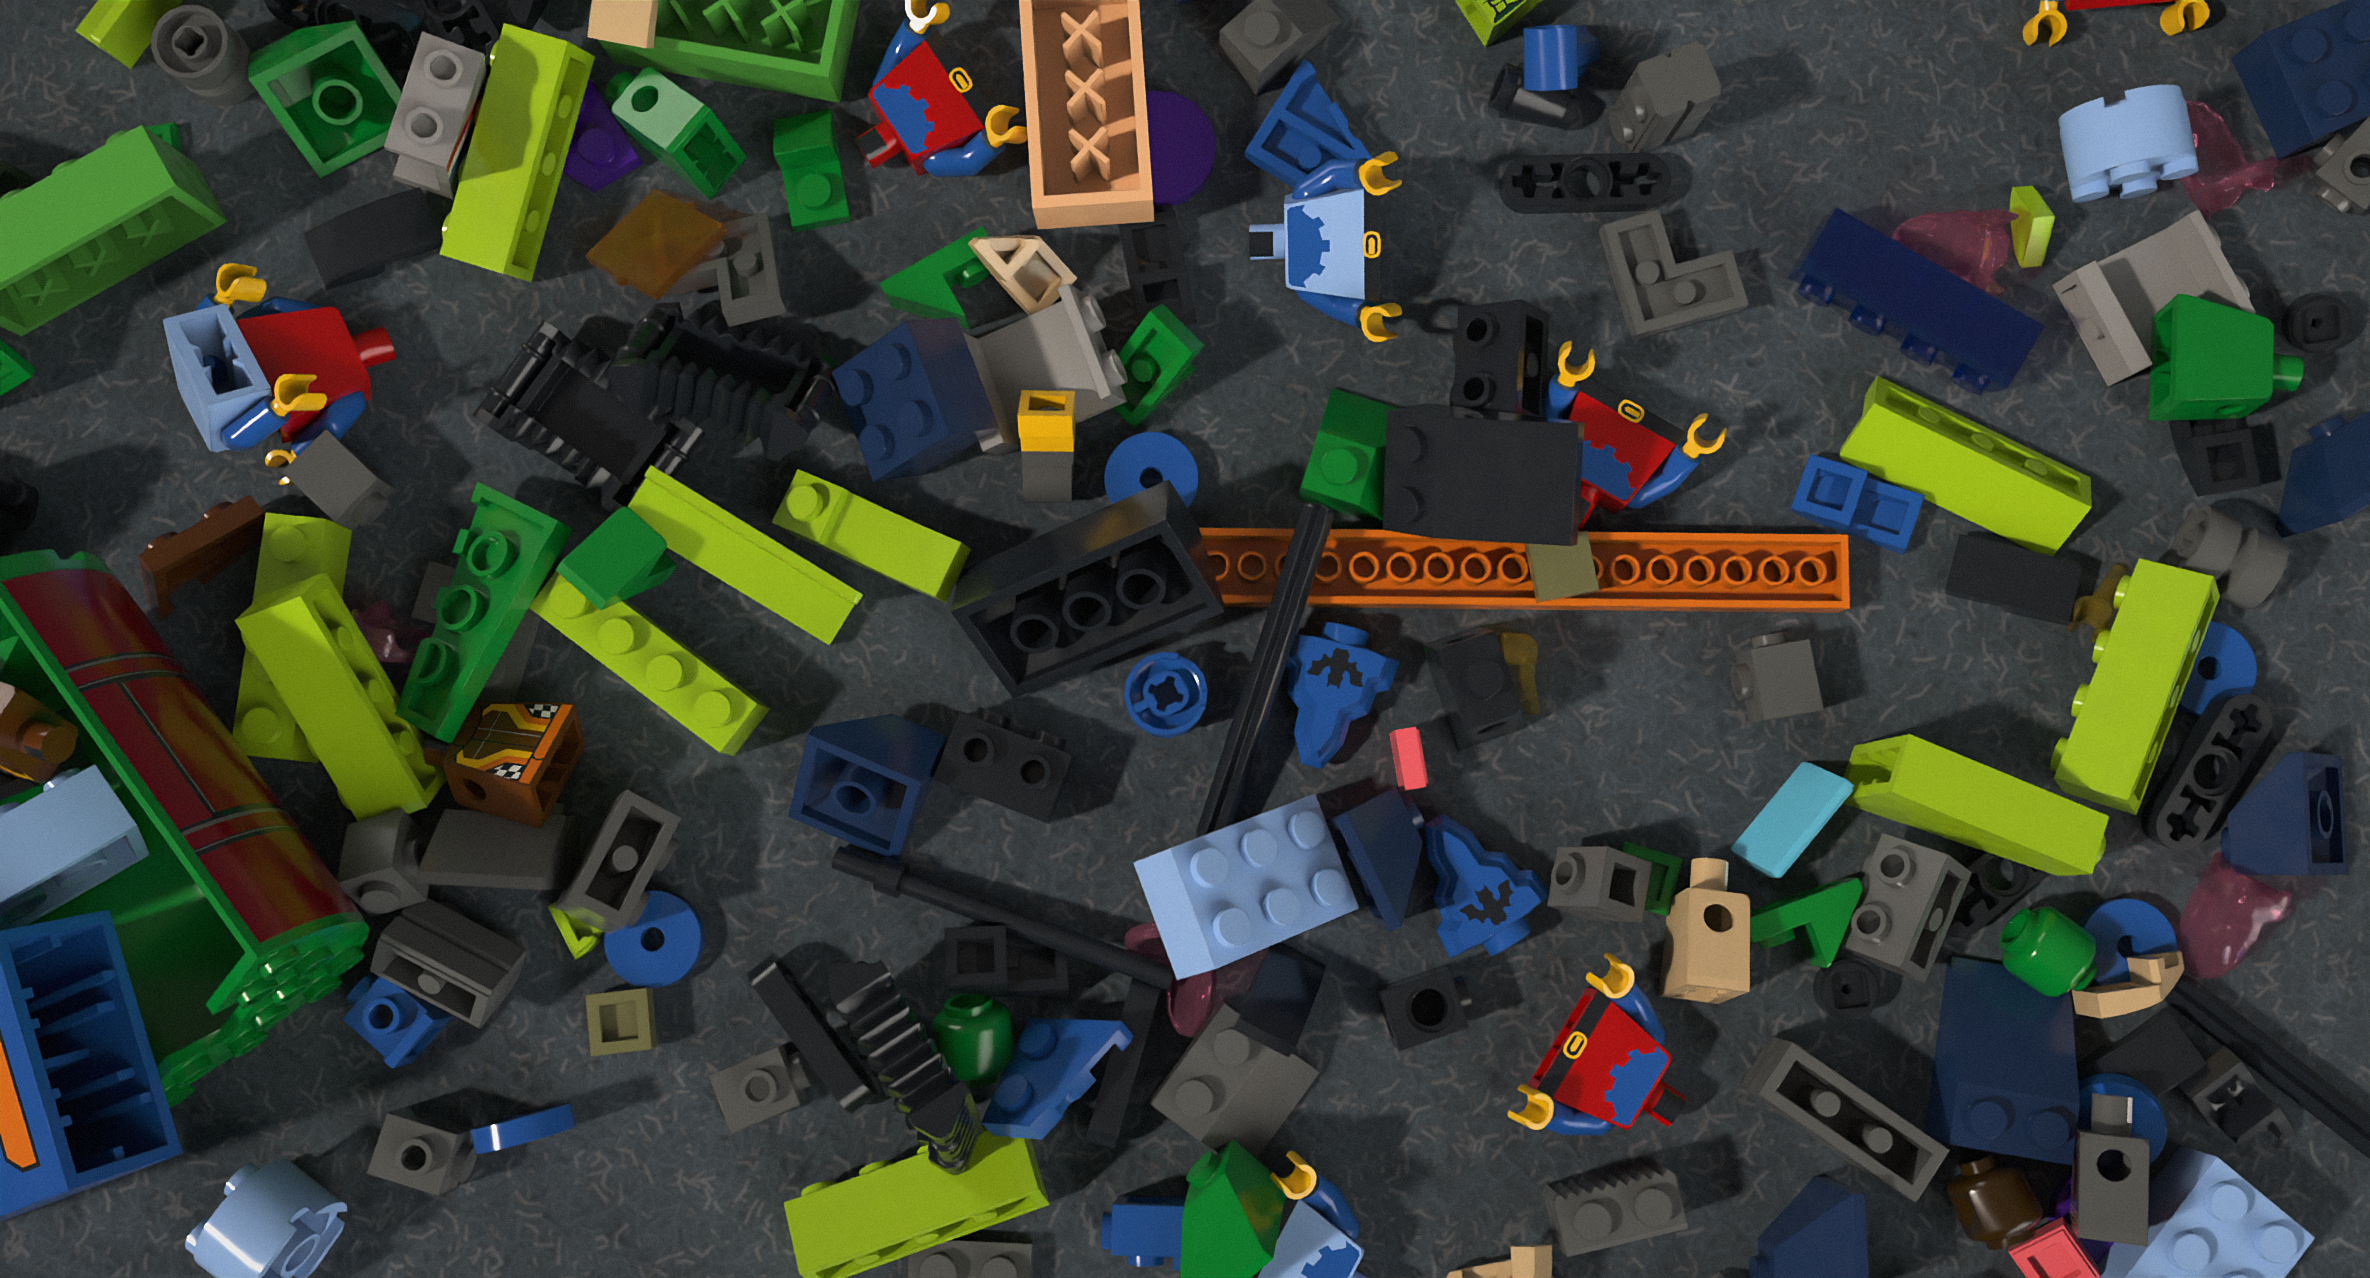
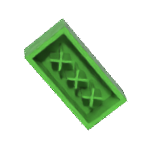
M659 0L654 48H642L597 40L613 63L640 68L652 67L662 72L840 103L861 0Z
M140 125L134 129H126L113 134L107 139L104 146L80 159H71L59 164L53 169L50 176L32 186L13 190L0 198V327L23 336L227 222V218L196 163L149 129Z

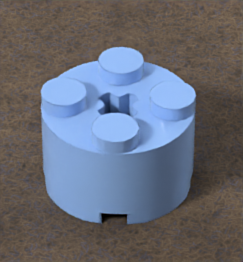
M2168 84L2152 85L2124 91L2126 97L2124 100L2105 105L2104 98L2101 97L2081 104L2059 117L2060 140L2072 201L2074 203L2102 198L2109 194V190L2119 189L2121 199L2140 197L2155 192L2158 189L2156 183L2158 179L2173 180L2199 171L2186 100L2183 98L2179 86Z
M287 1159L273 1161L260 1169L253 1163H249L240 1168L229 1179L224 1188V1194L227 1197L211 1217L204 1219L191 1231L186 1239L185 1248L194 1255L196 1263L215 1278H291L293 1275L296 1278H307L317 1268L342 1232L345 1222L337 1217V1213L346 1212L347 1205Z

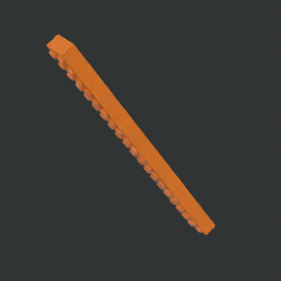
M1199 528L1225 607H1270L1295 529ZM1330 529L1305 607L1839 613L1850 609L1848 535L1587 532L1599 590L1595 593L1536 603L1525 543L1439 539L1387 530Z

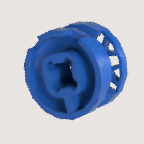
M1159 652L1146 656L1133 667L1126 679L1124 699L1128 714L1139 729L1152 736L1171 738L1185 734L1199 722L1206 708L1208 689L1203 673L1194 662L1178 653Z

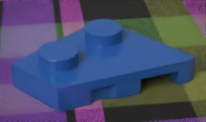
M1028 1018L1014 1049L1013 1059L1005 1069L981 1123L993 1136L1042 1140L1060 1121L1066 1108L1075 1100L1080 1099L1096 1081L1089 1072L1091 1068L1112 1045L1123 1051L1130 1044L1133 1034L1122 1021Z

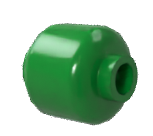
M2038 907L2033 911L2029 908L2022 909L2010 919L2001 932L1998 945L2003 950L2002 962L2009 973L2044 996L2058 997L2071 989L2075 992L2081 991L2092 981L2097 972L2098 963L2093 960L2096 953L2095 938L2087 929L2054 907Z
M966 993L958 994L945 1001L944 1009L937 1014L932 1022L933 1036L938 1052L944 1054L948 1067L953 1066L958 1080H963L967 1087L980 1088L995 1083L999 1079V1073L1003 1072L1011 1063L1016 1047L1011 1015L1007 1006L1002 1002L992 999V996Z

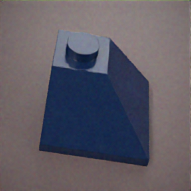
M2342 411L2335 413L2309 427L2307 431L2312 439L2292 450L2275 528L2281 538L2344 521L2370 505V411L2346 419Z
M895 714L812 727L807 736L788 817L885 858L888 856L899 860L934 781L933 777L941 760L947 736Z
M2289 752L2228 813V827H2225L2221 833V852L2225 862L2230 863V875H2348L2341 756L2310 752Z
M1395 787L1326 820L1378 928L1390 932L1402 926L1423 844L1417 830L1425 827L1422 815L1411 795L1407 794L1400 797Z
M1814 1176L1758 1237V1255L1750 1257L1749 1277L1869 1278L1865 1193L1830 1176Z

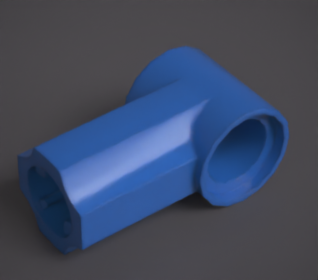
M1585 24L1543 25L1523 28L1524 90L1551 91L1577 88L1578 77L1585 75L1588 67L1600 59V39L1592 36Z

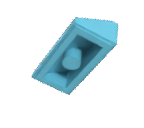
M1802 762L1731 847V851L1760 877L1781 878L1852 793L1854 785L1847 779L1812 763Z

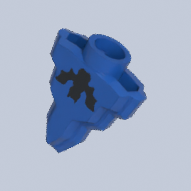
M1322 622L1319 636L1299 633L1295 635L1285 668L1289 670L1287 695L1299 709L1294 736L1302 765L1322 769L1344 745L1350 722L1367 715L1376 693L1388 691L1391 687L1400 661L1368 649L1367 645L1370 634L1366 631L1343 624Z
M1440 814L1426 823L1424 827L1426 857L1439 878L1432 896L1442 918L1436 928V932L1450 959L1481 944L1484 945L1489 955L1492 956L1527 936L1532 929L1524 917L1549 897L1548 888L1533 870L1519 871L1505 853L1485 851L1471 830L1444 814Z

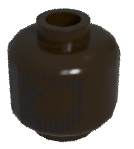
M1991 1151L1973 1155L1958 1163L1962 1173L1955 1176L1948 1183L1947 1193L1961 1227L1969 1239L1985 1242L1989 1250H1997L2020 1244L2036 1235L2033 1227L2041 1220L2043 1209L2027 1171L2022 1164L2014 1160L1998 1161L1995 1152Z

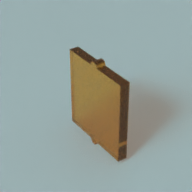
M654 189L585 256L590 264L614 276L619 286L628 284L658 301L727 232L723 224L697 211L693 202L683 204Z

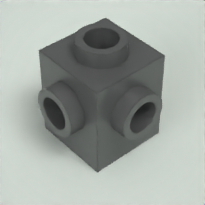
M2370 116L2349 138H2346L2341 133L2336 134L2313 159V162L2321 167L2311 180L2320 187L2314 195L2324 205L2340 215H2344L2348 210H2351L2360 216L2370 206ZM2362 166L2366 168L2369 177H2356L2351 172L2350 167Z

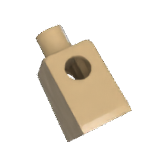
M1714 858L1692 859L1690 888H1686L1672 897L1666 918L1659 997L1719 1004L1750 992V899L1745 894L1727 892L1729 864L1727 861Z

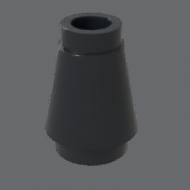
M1521 62L1518 66L1505 63L1492 87L1488 107L1499 111V118L1552 128L1557 127L1566 131L1575 118L1580 98L1570 94L1567 90H1524V63Z

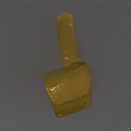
M2112 565L2100 587L2092 596H2082L2076 600L2069 626L2066 627L2067 632L2071 633L2075 624H2089L2095 628L2090 642H2096L2099 634L2106 630L2111 617L2112 608L2109 604L2111 597L2121 578L2126 573L2122 566Z
M1504 632L1501 634L1500 647L1507 665H1519L1518 677L1520 679L1526 715L1540 713L1541 710L1534 679V665L1538 651L1537 643L1527 634Z

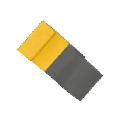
M1021 390L1017 418L1018 433L1021 439L1025 503H1073L1074 456H1076L1075 391ZM1050 406L1060 411H1041L1038 409Z

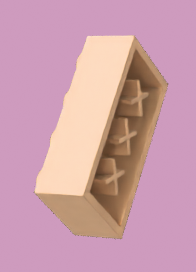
M1019 0L1032 209L1037 229L1154 222L1139 0Z

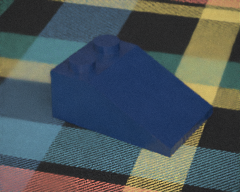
M1948 956L1925 1134L1950 1145L2073 1165L2080 1096L2071 990L2058 997H2047L2009 973L2004 965Z

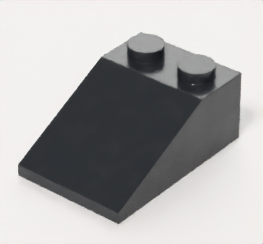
M1430 403L1388 410L1383 530L1439 539L1560 546L1577 545L1585 422Z

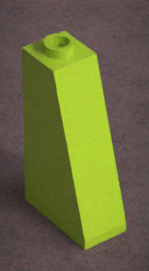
M1911 734L1854 745L1843 778L1854 785L1852 793L1843 802L1846 805L2056 876L2093 874L2094 867L2101 860L2106 848L2104 833L2109 819L2108 815Z

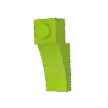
M797 469L772 520L773 524L802 540L842 556L858 566L944 603L947 602L971 552V549L962 542L906 519L849 492L843 487Z

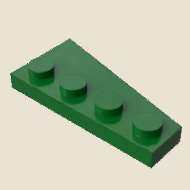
M477 482L471 498V502L478 505L470 530L460 529L452 551L460 556L451 584L449 587L440 586L432 608L436 610L437 616L432 637L422 639L419 644L395 715L433 737L450 744L453 742L573 529L560 521Z

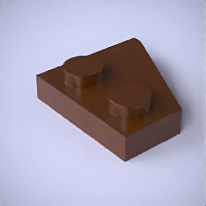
M251 495L235 503L227 501L217 504L202 516L200 522L180 533L172 531L160 535L147 545L143 553L138 555L146 601L161 620L176 609L169 598L171 593L195 577L203 585L207 584L262 539L265 512Z

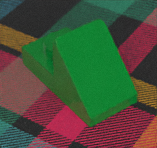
M832 110L775 119L773 154L782 170L793 230L800 232L852 222Z
M983 226L880 282L879 285L890 306L894 309L930 319L957 318L960 327L970 329L966 315L950 288L957 284H960L962 288L974 286L991 274L968 245L974 237H988Z
M1163 303L1149 311L1118 353L1127 375V382L1121 385L1127 402L1113 407V409L1133 429L1144 421L1195 371V368L1190 363L1204 346Z
M624 506L614 512L560 562L556 571L599 610H603L664 583L678 564L664 553L667 548L666 540L631 508Z
M1838 878L1750 910V942L1758 941L1760 949L1774 947L1795 938L1793 928L1797 927L1811 965L1828 968L1834 960L1863 891L1859 878Z

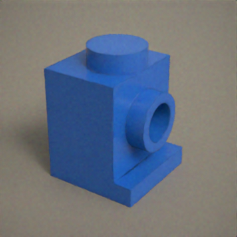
M370 973L358 982L348 994L346 1000L353 1007L342 1020L385 1057L383 1061L393 1069L412 1064L453 1016L449 1012L390 981ZM384 1005L390 1007L393 1012V1020L389 1026L378 1017V1012Z
M1120 1195L1112 1204V1212H1103L1101 1224L1102 1249L1111 1250V1255L1127 1256V1264L1139 1267L1161 1266L1164 1264V1257H1173V1270H1180L1182 1216L1186 1197Z

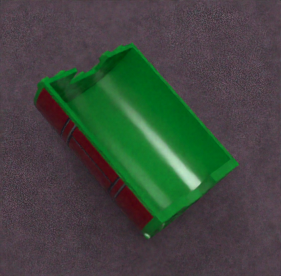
M53 549L0 557V682L12 685L26 692L54 712L66 709L73 725L78 727V736L92 763L90 766L96 765L133 818L150 854L29 925L104 910L110 911L170 1109L195 1091L191 1083L203 1077L231 1057L237 1058L253 1050L269 1037L268 1030L307 1001L309 1004L314 1003L339 987L342 980L338 975L352 968L365 956L361 951V947L368 937L369 926L117 576L108 568L103 559L84 551L76 553L69 559H60ZM44 785L0 802V806L10 802H18L21 805L45 792L43 790Z

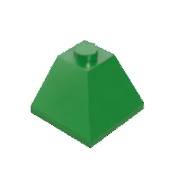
M356 20L300 28L248 55L249 81L319 178L384 146L402 89Z
M1332 388L1297 499L1305 502L1312 501L1330 507L1334 511L1383 526L1387 411L1398 408Z
M1234 1139L1217 1154L1211 1151L1204 1153L1188 1172L1186 1180L1190 1185L1182 1216L1180 1278H1252L1274 1258L1286 1195L1270 1179L1272 1172Z

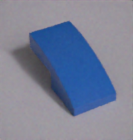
M1810 454L1790 511L1815 523L1904 555L1925 495L1867 478L1868 471Z

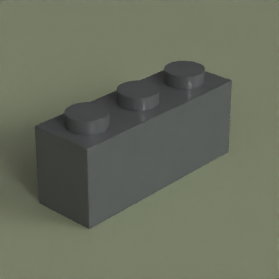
M1771 1036L1739 1085L1740 1088L1889 1191L1915 1203L1950 1151L1808 1052L1787 1040Z

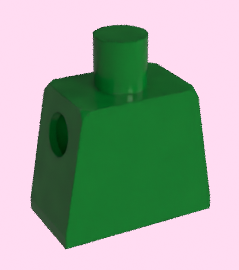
M652 67L644 68L636 78L627 71L620 72L608 83L605 95L606 99L613 104L611 113L638 144L707 199L711 200L747 158L709 107ZM691 140L689 146H688L687 148H685V146H686V145L688 144V142Z
M2177 294L2152 316L2151 361L2153 365L2150 366L2148 420H2209L2246 417L2269 401L2273 390L2295 391L2302 380L2303 360L2298 356L2273 353L2274 325L2269 318L2194 296Z

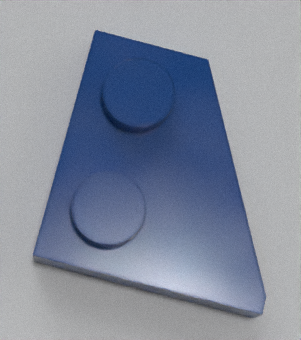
M1305 59L1302 60L1245 150L1244 159L1293 188L1299 180L1329 160L1372 159L1361 140L1352 135L1348 128L1347 118L1336 101L1334 103L1330 101L1316 79L1314 67Z

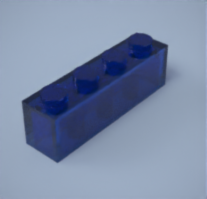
M1837 207L1822 218L1788 278L1800 284L1797 292L1803 298L1821 307H1828L1831 302L1851 313L1848 322L1857 329L1879 337L1883 331L1902 342L1899 351L1906 357L1926 366H1931L1933 361L1954 372L1950 377L1954 384L1976 395H1983L1985 390L1993 393L2007 389L2045 327Z

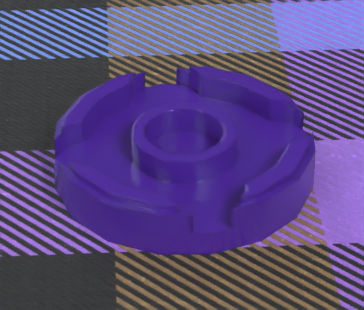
M1157 90L1146 92L1153 206L1169 204L1174 206L1185 203L1203 189L1213 172L1216 139L1211 121L1196 103L1178 93Z

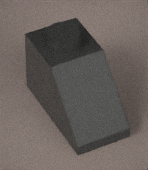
M1254 0L1220 29L1219 56L1251 91L1258 96L1342 22V19L1324 0Z

